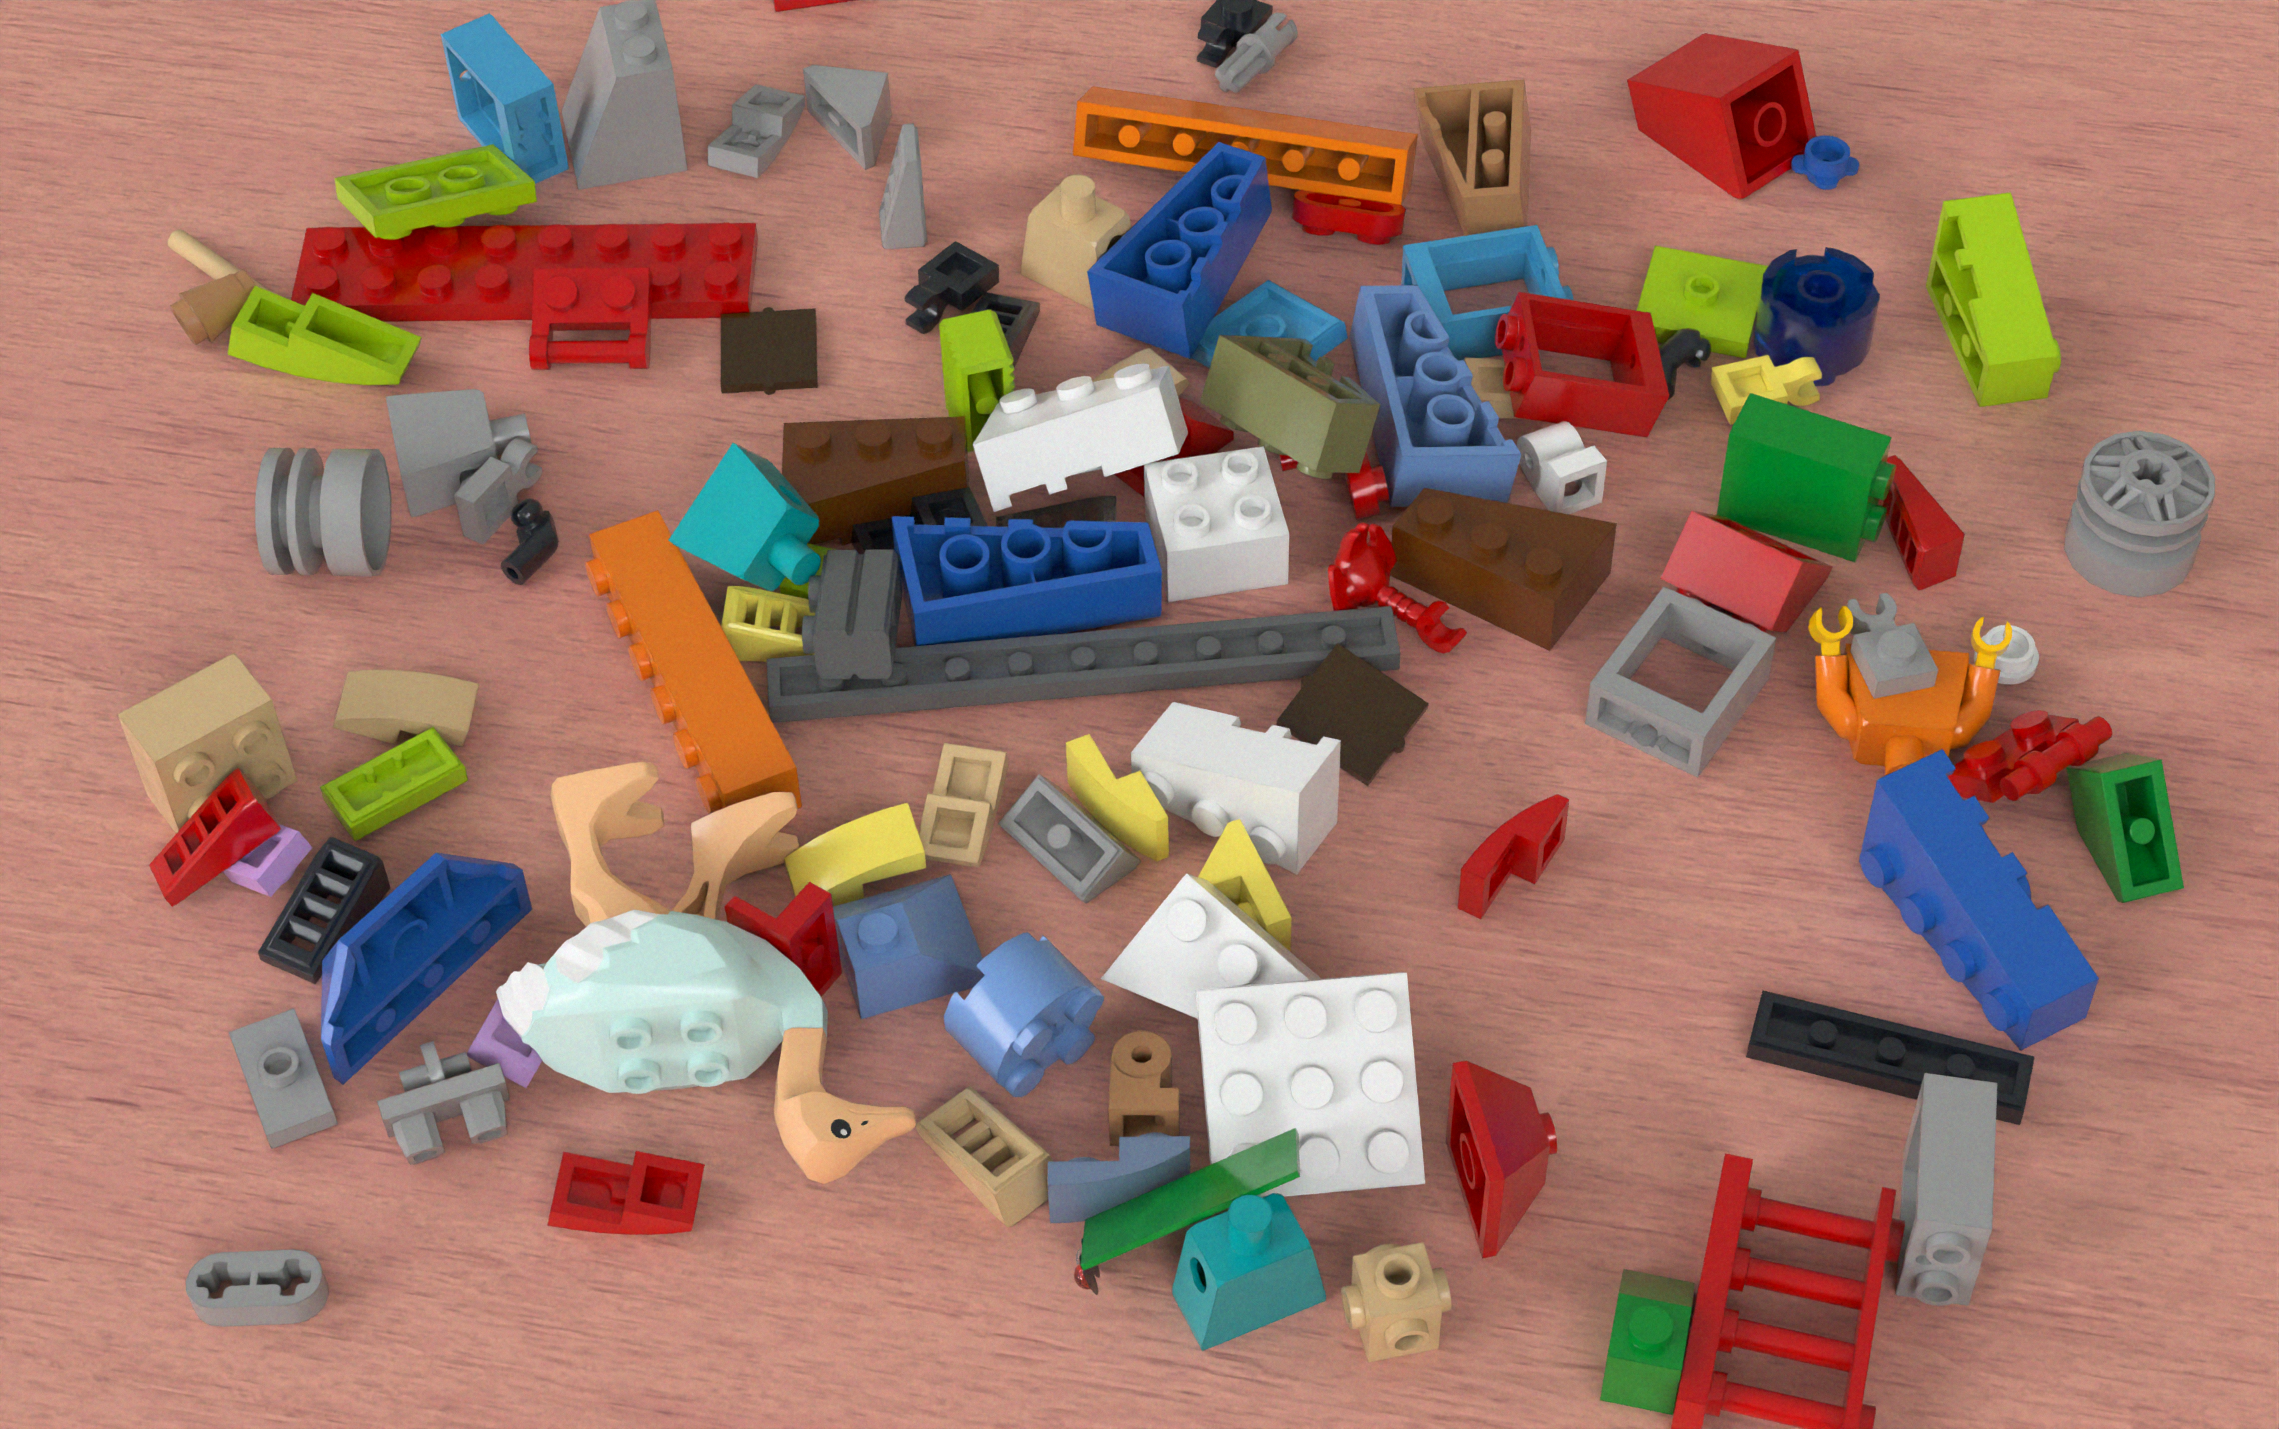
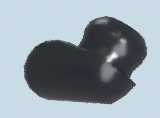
M1680 329L1659 346L1669 392L1668 400L1675 393L1677 369L1684 362L1690 367H1699L1701 365L1700 359L1707 361L1711 354L1710 341L1700 337V332L1697 329Z
M530 498L518 503L511 511V521L518 527L516 532L520 545L501 562L503 573L517 585L524 584L555 553L559 542L552 515L549 511H543L538 500Z

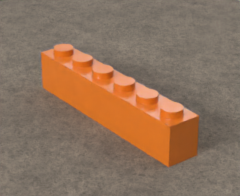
M1092 86L1077 101L1073 156L1187 173L1218 142L1264 156L1266 158L1268 181L1271 186L1401 205L1412 186L1418 134Z
M657 510L590 533L589 538L594 559L585 562V567L591 586L597 597L607 594L610 600L606 604L607 612L619 639L625 636L629 637L632 645L628 646V651L640 681L651 679L654 688L650 689V694L656 713L663 725L673 722L677 732L673 733L677 753L685 769L693 766L696 767L700 777L696 778L697 789L708 814L738 802L772 792H792L796 799L797 808H802L797 767L677 546L669 541L671 533L660 512Z

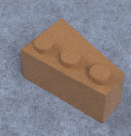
M1525 80L1413 88L1421 139L1464 235L1526 227L1528 225L1531 126Z

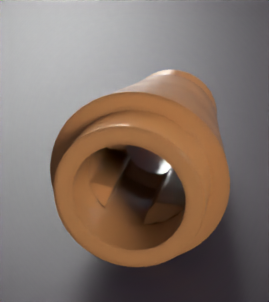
M241 269L235 274H229L179 293L181 299L170 305V308L194 345L199 344L205 339L212 343L233 324L256 285L247 272Z

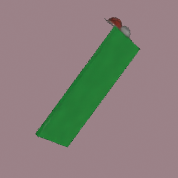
M1291 1129L1085 1219L1084 1235L1081 1239L1082 1247L1076 1253L1077 1267L1074 1270L1076 1284L1082 1289H1091L1094 1294L1098 1295V1285L1095 1276L1100 1277L1098 1264L1229 1208L1231 1203L1241 1196H1257L1299 1178L1300 1157L1299 1133L1297 1129Z

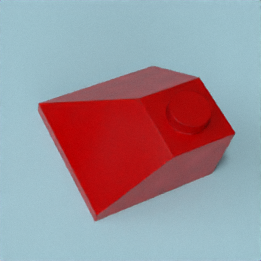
M1467 1060L1452 1063L1446 1144L1483 1259L1498 1254L1545 1185L1548 1157L1557 1153V1137L1550 1114L1548 1112L1539 1114L1531 1087Z

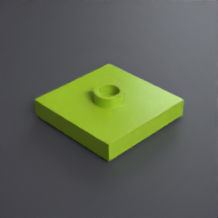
M1655 245L1636 311L1651 313L1657 342H1665L1680 329L1692 328L1700 332V337L1710 341L1711 352L1746 358L1766 282L1768 266Z

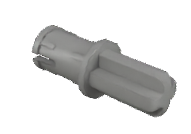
M1273 13L1266 23L1254 34L1244 35L1237 42L1236 51L1216 69L1215 77L1220 82L1219 88L1224 92L1231 90L1238 93L1257 74L1267 73L1274 66L1275 57L1297 39L1298 31L1292 19L1278 31L1276 28L1286 19L1287 15Z

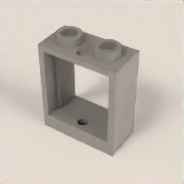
M1663 587L1591 681L1585 724L1698 778L1769 680L1776 637L1761 631L1751 624L1743 623L1710 608L1697 599L1686 597L1667 587ZM1661 637L1734 670L1703 713L1630 680Z
M1924 1073L1903 1151L1900 1220H1905V1229L1897 1262L1896 1295L1917 1298L1923 1303L1934 1306H1945L1952 1303L1969 1305L1992 1232L1997 1083Z

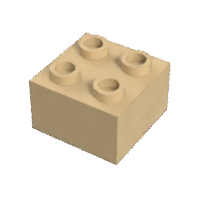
M235 653L118 714L147 796L175 833L183 827L221 782L237 768L244 772L265 799L275 796L282 789L297 782L273 701Z

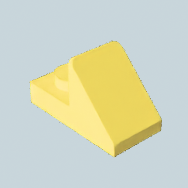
M1241 820L1228 822L1198 877L1208 880L1291 952L1292 917Z

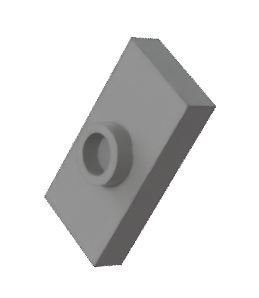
M295 1009L229 1032L271 1149L338 1124Z

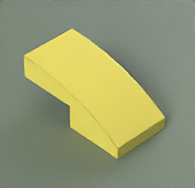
M1090 734L1066 742L1068 784L1090 814L1110 833L1137 852L1155 861L1168 858V816L1142 772L1137 771L1116 779Z
M908 803L886 808L843 824L818 836L784 858L795 897L808 882H811L831 893L833 906L864 898L863 884L926 868L925 851Z

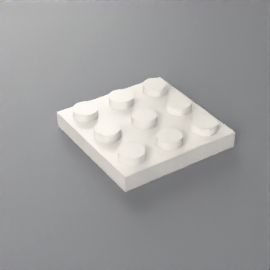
M1406 972L1195 990L1210 1165L1296 1128L1299 1133L1300 1177L1257 1196L1262 1198L1272 1193H1279L1286 1197L1425 1184Z

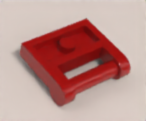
M534 268L532 334L529 340V362L531 369L550 370L552 364L629 363L630 369H649L653 278L650 268ZM630 330L628 340L553 341V331Z

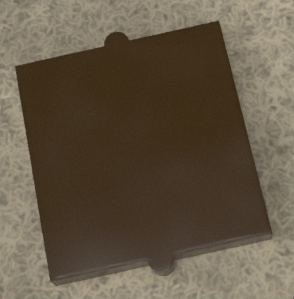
M766 307L762 312L721 314L722 394L764 391L765 394L771 395L776 390L818 388L816 308L774 311L773 308Z
M1337 643L1312 676L1306 675L1302 677L1301 690L1277 719L1276 725L1289 728L1291 735L1301 742L1317 745L1323 736L1341 740L1340 768L1369 786L1394 752H1403L1405 737L1426 712L1429 703Z

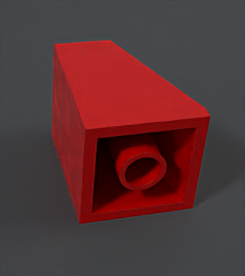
M1704 33L1627 80L1638 130L1737 199H1744L1790 170L1793 157L1804 155L1808 141L1817 137L1799 49Z

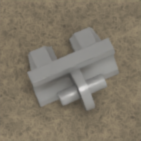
M434 1041L420 1045L425 1060L424 1065L399 1072L405 1092L377 1101L388 1137H396L397 1143L410 1165L437 1158L445 1153L436 1123L453 1117L464 1116L472 1144H481L507 1135L504 1102L509 1100V1095L500 1063L472 1071L466 1052L439 1060Z

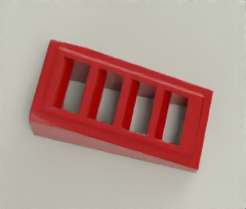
M1896 455L1888 457L1887 462L1896 465L1895 475L1886 499L1884 501L1879 499L1878 503L1881 506L1887 507L1885 520L1911 581L1917 590H1923L1956 576L1965 534L1903 461Z
M237 768L212 792L149 866L164 898L173 907L280 832L281 827L265 797L244 772Z

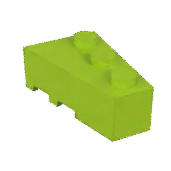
M2011 192L1943 201L1926 289L1979 407L2048 398L2053 374L2057 373L2061 366V353L2057 340L2052 337Z

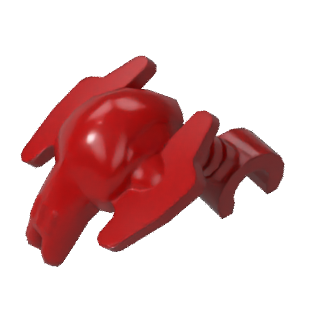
M1359 523L1355 528L1345 533L1334 562L1328 567L1329 590L1334 611L1358 609L1357 606L1367 607L1378 603L1379 607L1392 606L1393 616H1397V619L1407 622L1408 625L1415 628L1422 641L1428 647L1444 654L1449 653L1466 636L1467 632L1464 628L1450 629L1441 622L1440 617L1449 609L1446 602L1434 601L1427 607L1407 597L1406 594L1398 592V589L1395 587H1389L1390 571L1396 564L1397 558L1389 538L1380 525L1375 523L1371 525ZM1368 531H1369L1370 539H1369V542L1367 543V536H1368Z

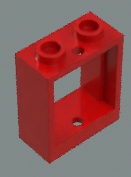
M1519 292L1509 313L1503 314L1498 321L1495 344L1497 349L1502 350L1505 365L1503 387L1505 391L1510 392L1514 417L1555 424L1566 421L1575 427L1648 437L1669 398L1651 313ZM1538 350L1610 361L1614 382L1543 371Z

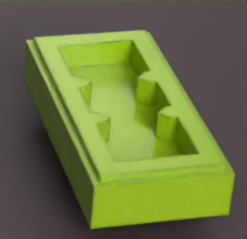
M432 727L320 786L325 803L353 840L357 841L467 782L468 777L463 763L436 729Z

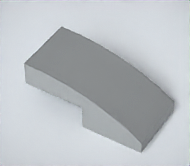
M755 84L732 104V125L708 145V166L758 178L775 160L792 134L805 107V96Z

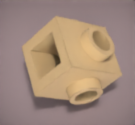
M1424 1242L1406 1246L1383 1244L1372 1248L1365 1254L1354 1255L1352 1283L1342 1287V1303L1349 1329H1359L1368 1363L1438 1349L1442 1312L1451 1310V1295L1443 1268H1431Z

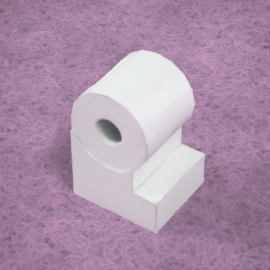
M1563 421L1518 438L1517 448L1521 453L1519 463L1522 471L1530 482L1532 489L1549 511L1572 514L1602 503L1607 460L1595 446L1585 448L1580 435L1569 422ZM1574 481L1580 487L1576 494L1564 496L1566 483Z

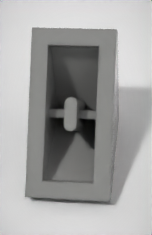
M811 65L804 68L803 74L808 112L865 170L875 166L892 116L888 73Z

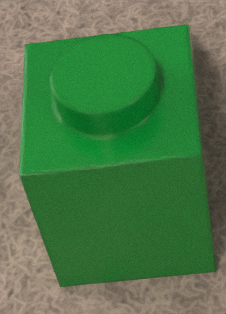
M2123 753L2089 761L2082 766H2068L2066 769L2077 831L2116 900L2125 903L2183 889L2184 884L2162 759Z
M1623 1269L1600 1397L1601 1401L1673 1415L1682 1371L1695 1283Z

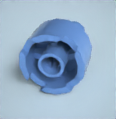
M1027 932L1002 943L976 965L982 971L984 977L972 988L965 1000L955 991L944 1014L945 1030L999 1085L1003 1086L1013 1097H1023L1038 1085L1044 1075V1070L1058 1059H1061L1068 1065L1076 1062L1086 1053L1095 1040V1035L1088 1028L1092 1024L1097 1011L1102 1006L1104 996L1044 935L1037 941Z

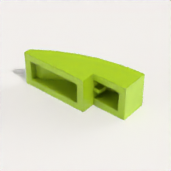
M254 286L232 324L228 355L261 367L315 380L357 385H399L420 346L422 337L314 293L311 294L304 306Z

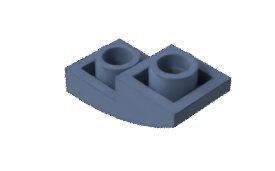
M1152 1132L1139 1137H1119V1161H1100L1091 1157H1078L1069 1161L1048 1162L1050 1224L1085 1221L1087 1218L1190 1174V1136H1170L1164 1133Z

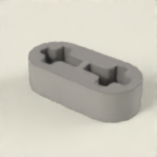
M294 1249L211 1254L199 1260L191 1268L185 1281L186 1293L199 1319L208 1325L220 1327L304 1322L321 1311L329 1295L328 1283L316 1257L306 1251ZM301 1277L304 1279L305 1283L297 1285L295 1295H283L282 1290L290 1287L293 1278ZM221 1281H232L233 1286L225 1288L222 1298L212 1299L210 1293L218 1291Z

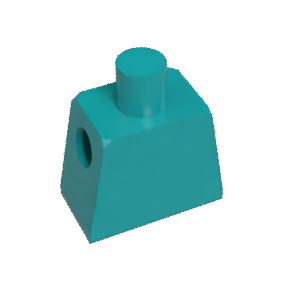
M732 443L669 538V541L675 546L769 591L777 589L785 577L796 585H803L809 582L810 575H816L821 563L820 556L807 546V543L819 527V517L773 463L735 443Z
M1272 1193L1262 1198L1256 1195L1241 1196L1231 1203L1227 1212L1194 1224L1186 1232L1172 1287V1295L1202 1351L1326 1301V1293L1313 1249L1282 1194Z

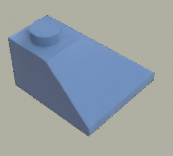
M951 874L833 906L840 960L861 1019L953 994L955 991L960 992L971 989L984 977L982 971L976 966L983 957Z

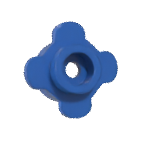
M1824 135L1809 140L1806 144L1804 155L1794 156L1791 167L1794 172L1807 175L1808 180L1816 187L1823 190H1831L1836 188L1839 180L1845 176H1853L1858 173L1859 161L1854 157H1850V148L1846 142L1834 136Z

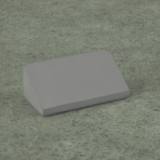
M1040 774L998 823L1084 903H1088L1132 872L1141 862L1134 853L1064 790Z

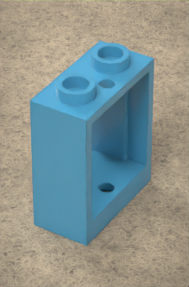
M489 13L442 33L441 38L458 119L481 146L494 144L535 181V184L568 170L569 166L554 84L496 19ZM468 70V71L465 72V73L462 75V77L460 78V74H461L463 71Z
M1538 225L1403 245L1401 285H1418L1450 337L1448 347L1458 361L1464 360L1465 357L1486 358L1503 355L1502 350L1497 349L1495 344L1496 327L1500 317L1503 314H1508L1512 306L1453 315L1444 291L1524 279L1528 292L1531 294L1574 300L1570 287L1568 285L1562 286L1560 283L1556 251L1552 246L1546 247Z

